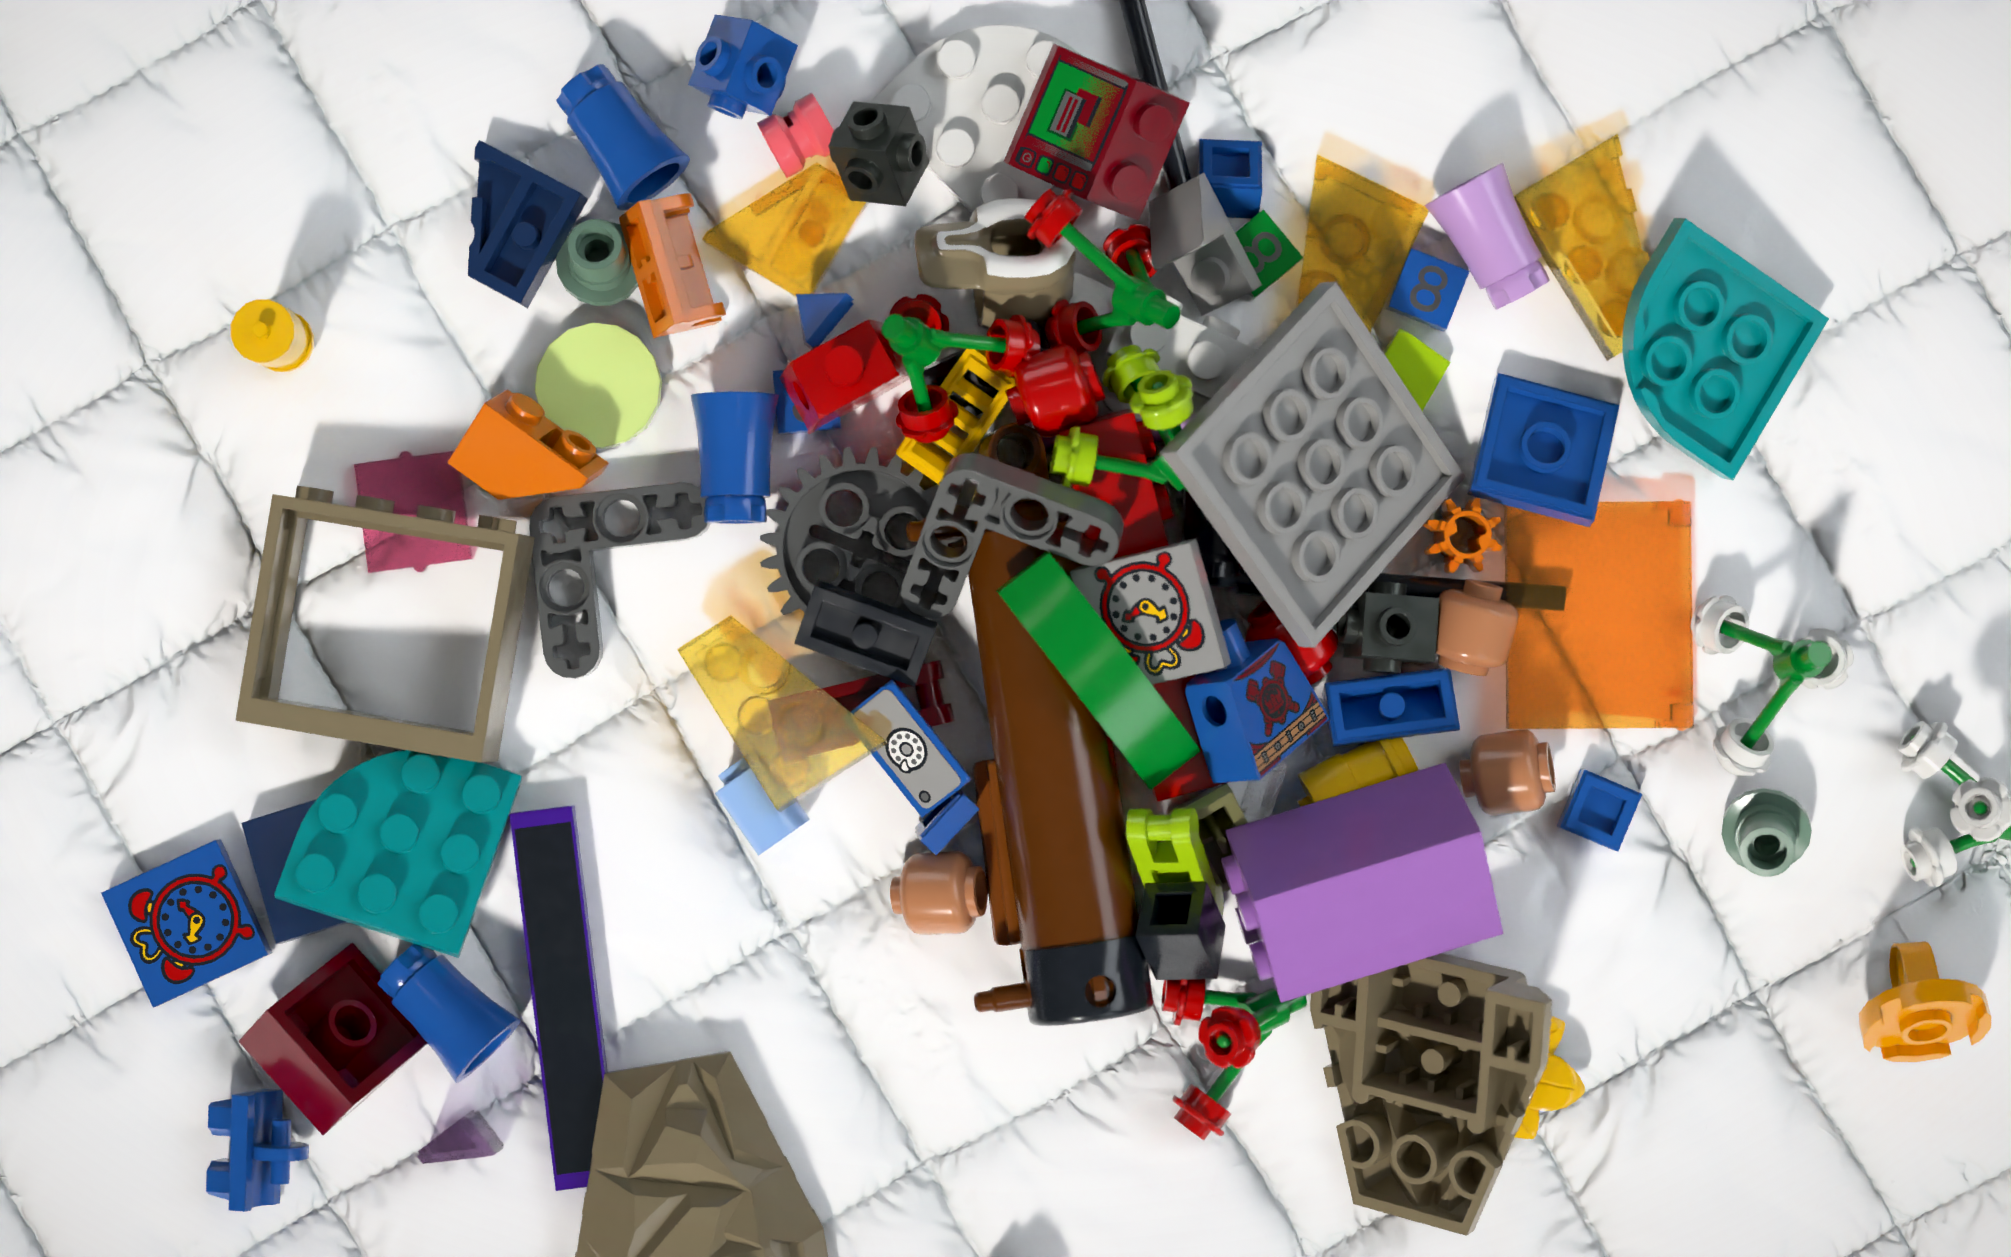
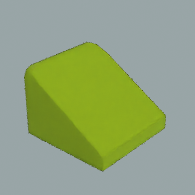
M1399 328L1386 347L1384 355L1423 411L1451 362L1412 334Z

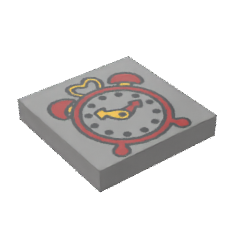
M1196 538L1113 558L1103 565H1084L1070 571L1075 586L1151 684L1222 669L1231 663Z

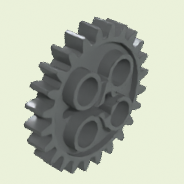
M850 447L844 448L843 466L834 468L831 461L824 454L820 455L819 465L822 474L815 478L803 468H798L796 471L803 488L799 492L783 486L778 489L789 505L786 511L767 509L766 515L780 524L779 530L776 533L760 535L761 541L776 546L777 555L762 560L760 562L761 567L779 569L781 575L780 578L773 581L767 587L768 592L787 590L791 596L780 612L786 615L800 608L805 613L815 586L805 576L803 568L805 559L814 550L828 549L835 554L840 565L838 576L830 584L863 595L862 587L866 578L876 572H886L894 577L899 588L898 598L891 606L915 614L904 604L901 596L902 583L906 573L868 559L865 560L861 568L855 567L851 564L853 554L850 551L811 536L809 530L811 526L819 525L858 540L864 531L874 534L872 545L877 549L911 561L916 546L907 550H899L892 547L886 540V525L892 517L902 513L911 514L917 520L927 517L939 485H934L924 491L919 486L924 474L917 469L913 470L908 476L902 474V459L897 454L891 459L887 467L880 466L876 447L870 448L865 464H857ZM843 490L852 491L857 494L862 500L863 505L862 515L859 520L853 525L846 527L837 526L832 523L826 510L831 496ZM961 538L943 540L940 542L948 546L949 543L956 542ZM933 564L924 589L936 593L945 569Z

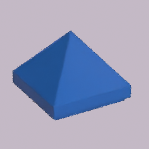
M847 293L796 294L804 344L810 350L818 347L854 305L852 302L854 299Z

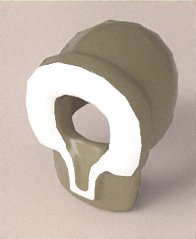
M1008 198L992 200L977 207L972 212L971 218L967 221L923 226L916 230L914 236L920 280L930 288L973 289L978 325L988 330L995 320H1009L1015 314L1024 316L1026 321L1032 319L1039 324L1040 328L1045 327L1047 319L1052 316V308L1055 303L1063 299L1070 303L1073 296L1076 248L1064 237L1050 249L1036 237L1033 240L1028 237L1027 232L1032 224L1024 216L1037 199Z

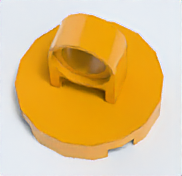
M1926 941L1893 943L1889 955L1892 988L1869 1000L1858 1014L1864 1048L1870 1052L1874 1046L1880 1047L1883 1059L1892 1062H1920L1952 1055L1949 1043L1961 1040L1968 1035L1971 1045L1978 1043L1991 1029L1992 1020L1986 994L1977 985L1959 979L1939 978L1932 948Z

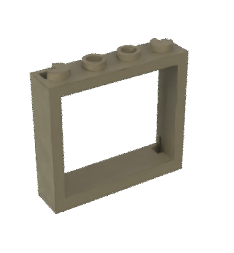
M297 485L295 497L272 494L235 721L480 763L498 762L535 537L516 534L517 521L479 515L478 526L473 527L455 524L456 511L418 505L416 517L393 514L395 501L357 495L355 507L332 504L334 491ZM308 519L503 551L474 732L279 699Z

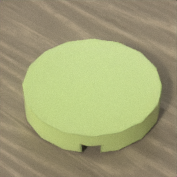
M588 323L568 329L549 344L537 366L535 394L538 404L544 409V416L564 431L571 430L583 435L597 449L619 446L638 436L648 428L660 406L662 379L655 357L637 336L617 325Z

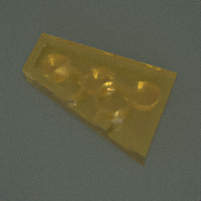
M1618 134L1514 196L1528 231L1543 259L1606 361L1622 353V335L1628 302L1634 286L1649 261L1648 252L1642 250L1633 215L1637 208L1632 188L1627 189L1619 159L1623 156Z
M1317 154L1314 161L1311 199L1305 230L1304 258L1302 260L1295 309L1319 283L1336 282L1368 331L1371 332L1429 211L1425 206Z

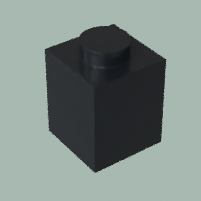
M1207 881L1145 883L1136 939L1155 979H1217L1226 925Z

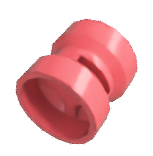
M812 92L796 100L793 110L788 112L783 118L782 116L772 114L756 122L786 178L803 170L806 162L805 159L808 157L812 158L816 155L827 157L830 155L828 145L834 130Z

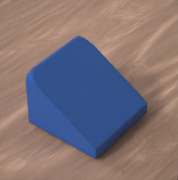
M1199 139L1198 175L1205 173L1227 218L1252 219L1260 211L1262 196V141Z

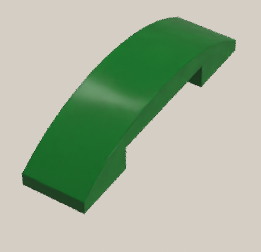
M1048 551L1044 552L996 590L1150 790L1201 751L1128 652Z

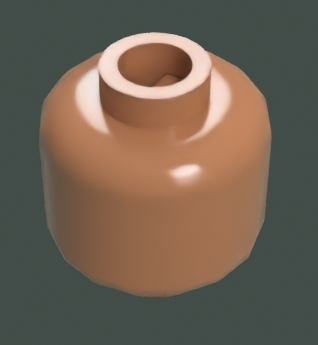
M1466 579L1463 590L1449 589L1439 595L1436 654L1440 655L1439 665L1470 675L1487 676L1489 668L1499 667L1507 662L1519 614L1511 603L1501 600L1502 587L1483 581Z
M1527 729L1480 735L1473 741L1470 759L1460 760L1459 762L1464 796L1466 798L1476 796L1479 807L1489 816L1536 811L1544 805L1546 793L1555 792L1556 790L1554 763L1549 743H1539L1534 733Z
M947 851L939 852L937 855L933 852L913 854L905 861L901 876L893 877L891 881V906L895 914L903 915L905 923L913 933L919 935L965 933L974 925L976 918L982 917L987 909L988 889L985 872L981 866H974L970 857L963 852Z

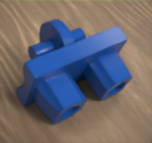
M262 1089L234 1094L232 1099L211 1102L208 1106V1129L212 1135L230 1137V1159L221 1158L211 1161L206 1170V1192L209 1195L229 1200L228 1211L247 1212L258 1206L280 1204V1185L290 1183V1161H300L309 1158V1144L291 1142V1119H282L283 1091L280 1089Z

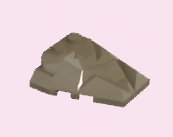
M1440 953L1311 993L1310 1012L1314 1029L1324 1028L1332 1063L1323 1067L1327 1088L1337 1086L1344 1122L1337 1125L1336 1129L1353 1204L1465 1236L1474 1232L1537 1084L1548 1063L1553 999L1539 987L1528 985L1526 976L1521 971Z
M730 1050L605 1072L575 1257H828L824 1228L797 1181L787 1157L784 1156L759 1104Z

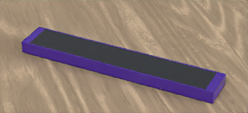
M575 805L509 814L556 1191L587 1187L604 1074L608 1072Z

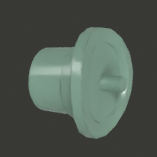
M590 219L581 222L566 238L556 256L557 275L568 293L581 302L594 306L615 305L629 298L638 287L629 250L621 225L601 219Z
M1762 788L1746 791L1732 800L1723 815L1721 835L1727 853L1738 865L1756 875L1772 877L1785 872L1791 864L1802 857L1810 845L1812 826L1807 811L1796 799L1782 791Z

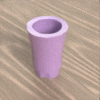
M1503 162L1424 205L1456 247L1479 289L1486 288L1485 291L1495 310L1528 295L1550 281L1545 268L1538 261L1542 255L1529 233L1516 203Z

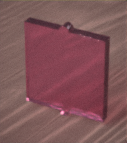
M403 451L400 453L399 458L354 464L358 495L395 501L393 514L416 517L418 505L456 511L454 523L469 526L462 473L447 463L454 451L413 456L412 453ZM362 528L368 573L414 568L415 571L424 573L429 565L473 560L472 548L469 545Z

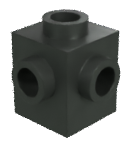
M853 101L840 126L833 131L830 144L828 145L831 159L837 166L850 201L906 207L930 163L926 153L925 140L919 134L913 114L908 106Z
M1372 582L1368 587V592H1363L1337 622L1339 643H1344L1343 658L1363 659V671L1394 674L1401 673L1402 663L1435 662L1439 598L1407 596V584Z

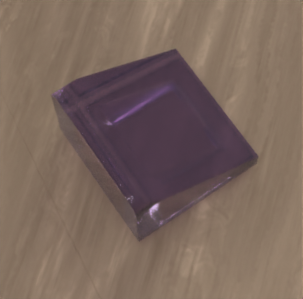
M471 1110L420 1149L417 1157L422 1164L496 1155L505 1146L479 1110Z

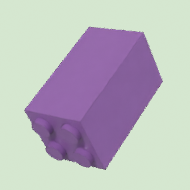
M1446 763L1225 830L1232 855L1221 858L1230 891L1232 895L1235 894L1238 905L1235 908L1239 927L1245 944H1249L1252 960L1260 982L1271 978L1281 1003L1504 934L1481 830Z

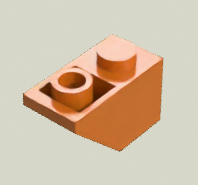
M508 389L483 404L447 462L498 500L583 488L601 475L609 464L596 454L595 446L586 437L571 430L564 431L544 416V409L535 400L521 393H512Z

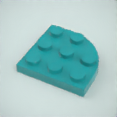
M1674 218L1643 269L1628 302L1622 335V353L1628 385L1641 413L1662 438L1720 478L1733 481L1830 318L1688 219Z
M410 750L396 751L367 760L337 778L312 804L296 834L274 896L276 899L459 958L508 822L509 814L520 788L522 776L485 763Z

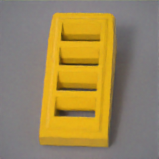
M966 349L940 387L947 391L948 397L953 392L957 393L984 412L979 419L956 403L959 413L954 418V424L969 434L965 441L950 430L944 438L935 441L937 445L932 442L921 443L905 436L896 450L897 456L939 485L944 470L952 458L959 454L974 452L1007 404L1008 398L1005 390L1017 386L1015 378H1008L1003 371L992 370L988 366L985 351ZM968 369L999 391L994 399L963 378Z

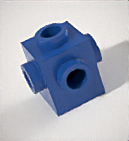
M715 14L707 36L696 53V65L688 85L710 96L707 106L726 116L742 120L746 111L771 116L777 100L784 91L786 76L798 45L754 20Z

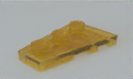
M731 615L677 649L779 812L888 744L885 739L855 717L838 701L808 679Z

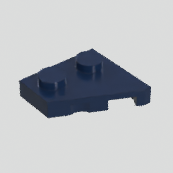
M479 140L474 150V160L479 163L477 197H472L470 222L474 227V239L469 246L467 276L528 309L588 198L575 189Z

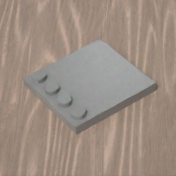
M1336 282L1319 283L1161 451L1163 457L1299 647L1315 648L1466 477Z

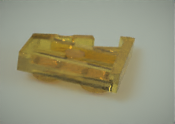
M816 162L708 230L702 240L708 246L797 299L796 294H814L869 203L850 201L841 177Z

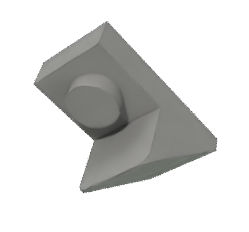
M1205 173L1149 201L1152 265L1156 271L1174 262L1201 316L1254 291L1262 285Z

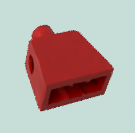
M868 319L794 359L786 366L779 378L805 423L809 435L837 417H843L910 380L902 363V356L891 348L889 339L882 333L883 322Z

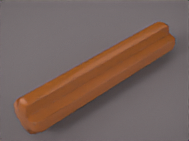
M995 759L981 760L974 763L973 776L977 806L980 808L978 816L993 937L997 945L1021 944Z

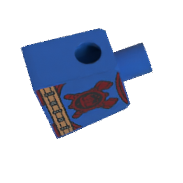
M1225 619L1220 621L1231 663L1225 668L1194 676L1186 684L1185 695L1213 783L1260 780L1330 718L1285 642L1278 638L1245 642L1235 619Z

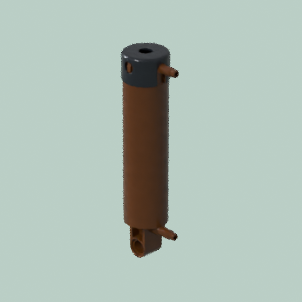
M1010 423L1001 426L982 441L978 454L999 461L997 446L1001 439H1012L1018 442L1025 454V461L1021 470L1049 480L1045 447L1041 436L1034 428L1026 424L1019 426L1018 423ZM1023 498L1014 503L1015 509L1020 516L1028 520H1042L1049 515L1047 508L1036 499ZM924 517L922 520L911 521L906 525L908 540L912 542L919 540L927 517ZM1066 521L1058 522L1056 528L1063 530ZM946 525L934 530L935 536L939 541L963 538L964 545L968 543L964 533L956 527ZM986 528L970 567L968 578L1022 946L1019 949L1023 982L992 987L988 991L977 992L974 995V1006L979 1013L988 1011L998 1013L1027 1008L1029 1021L1035 1026L1081 1024L1137 1014L1149 1010L1153 1006V995L1148 962L1136 939L1138 913L1113 742L996 592L998 588L1046 551ZM1049 552L1071 580L1070 571L1076 567L1084 566V564Z

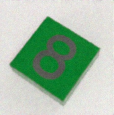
M1264 209L1235 232L1262 284L1254 291L1248 293L1253 300L1304 258Z

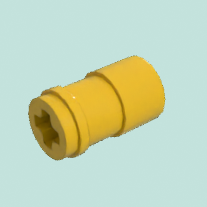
M256 299L245 303L235 313L231 322V339L235 349L244 358L275 372H291L300 368L309 360L314 349V334L310 324L301 315L270 299Z
M1402 737L1366 742L1343 755L1338 753L1299 773L1297 776L1306 797L1297 802L1299 807L1419 771Z

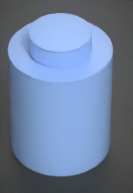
M748 754L718 775L725 786L718 790L715 795L758 856L810 820L767 757L756 764Z

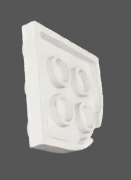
M985 25L969 28L951 34L926 48L869 103L910 107L919 134L923 136L926 143V153L930 161L927 169L971 214L977 207L992 200L1008 198L1038 200L1048 189L1053 190L1056 186L1010 166L1003 161L1053 43L1076 53L1079 52L1065 42L1031 28L1013 25Z

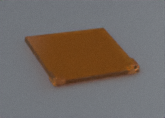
M1676 499L1674 501L1598 502L1595 520L1590 527L1504 505L1506 602L1511 603L1519 614L1511 650L1506 662V729L1676 728L1679 731H1684L1687 728H1694L1693 636L1691 630L1692 501Z

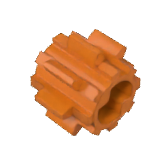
M1479 498L1470 499L1462 510L1451 499H1447L1441 504L1443 511L1441 515L1443 518L1440 521L1436 519L1427 520L1423 525L1429 530L1428 532L1433 533L1434 543L1427 546L1424 553L1425 555L1440 553L1444 556L1445 573H1454L1458 569L1459 564H1463V562L1474 573L1483 571L1482 560L1484 557L1482 554L1485 551L1497 552L1502 549V546L1495 539H1491V528L1496 527L1501 519L1500 517L1485 519L1480 514L1482 509L1480 508ZM1458 518L1467 521L1473 527L1475 534L1467 540L1469 551L1466 553L1456 550L1451 544L1449 537L1458 531L1455 523Z

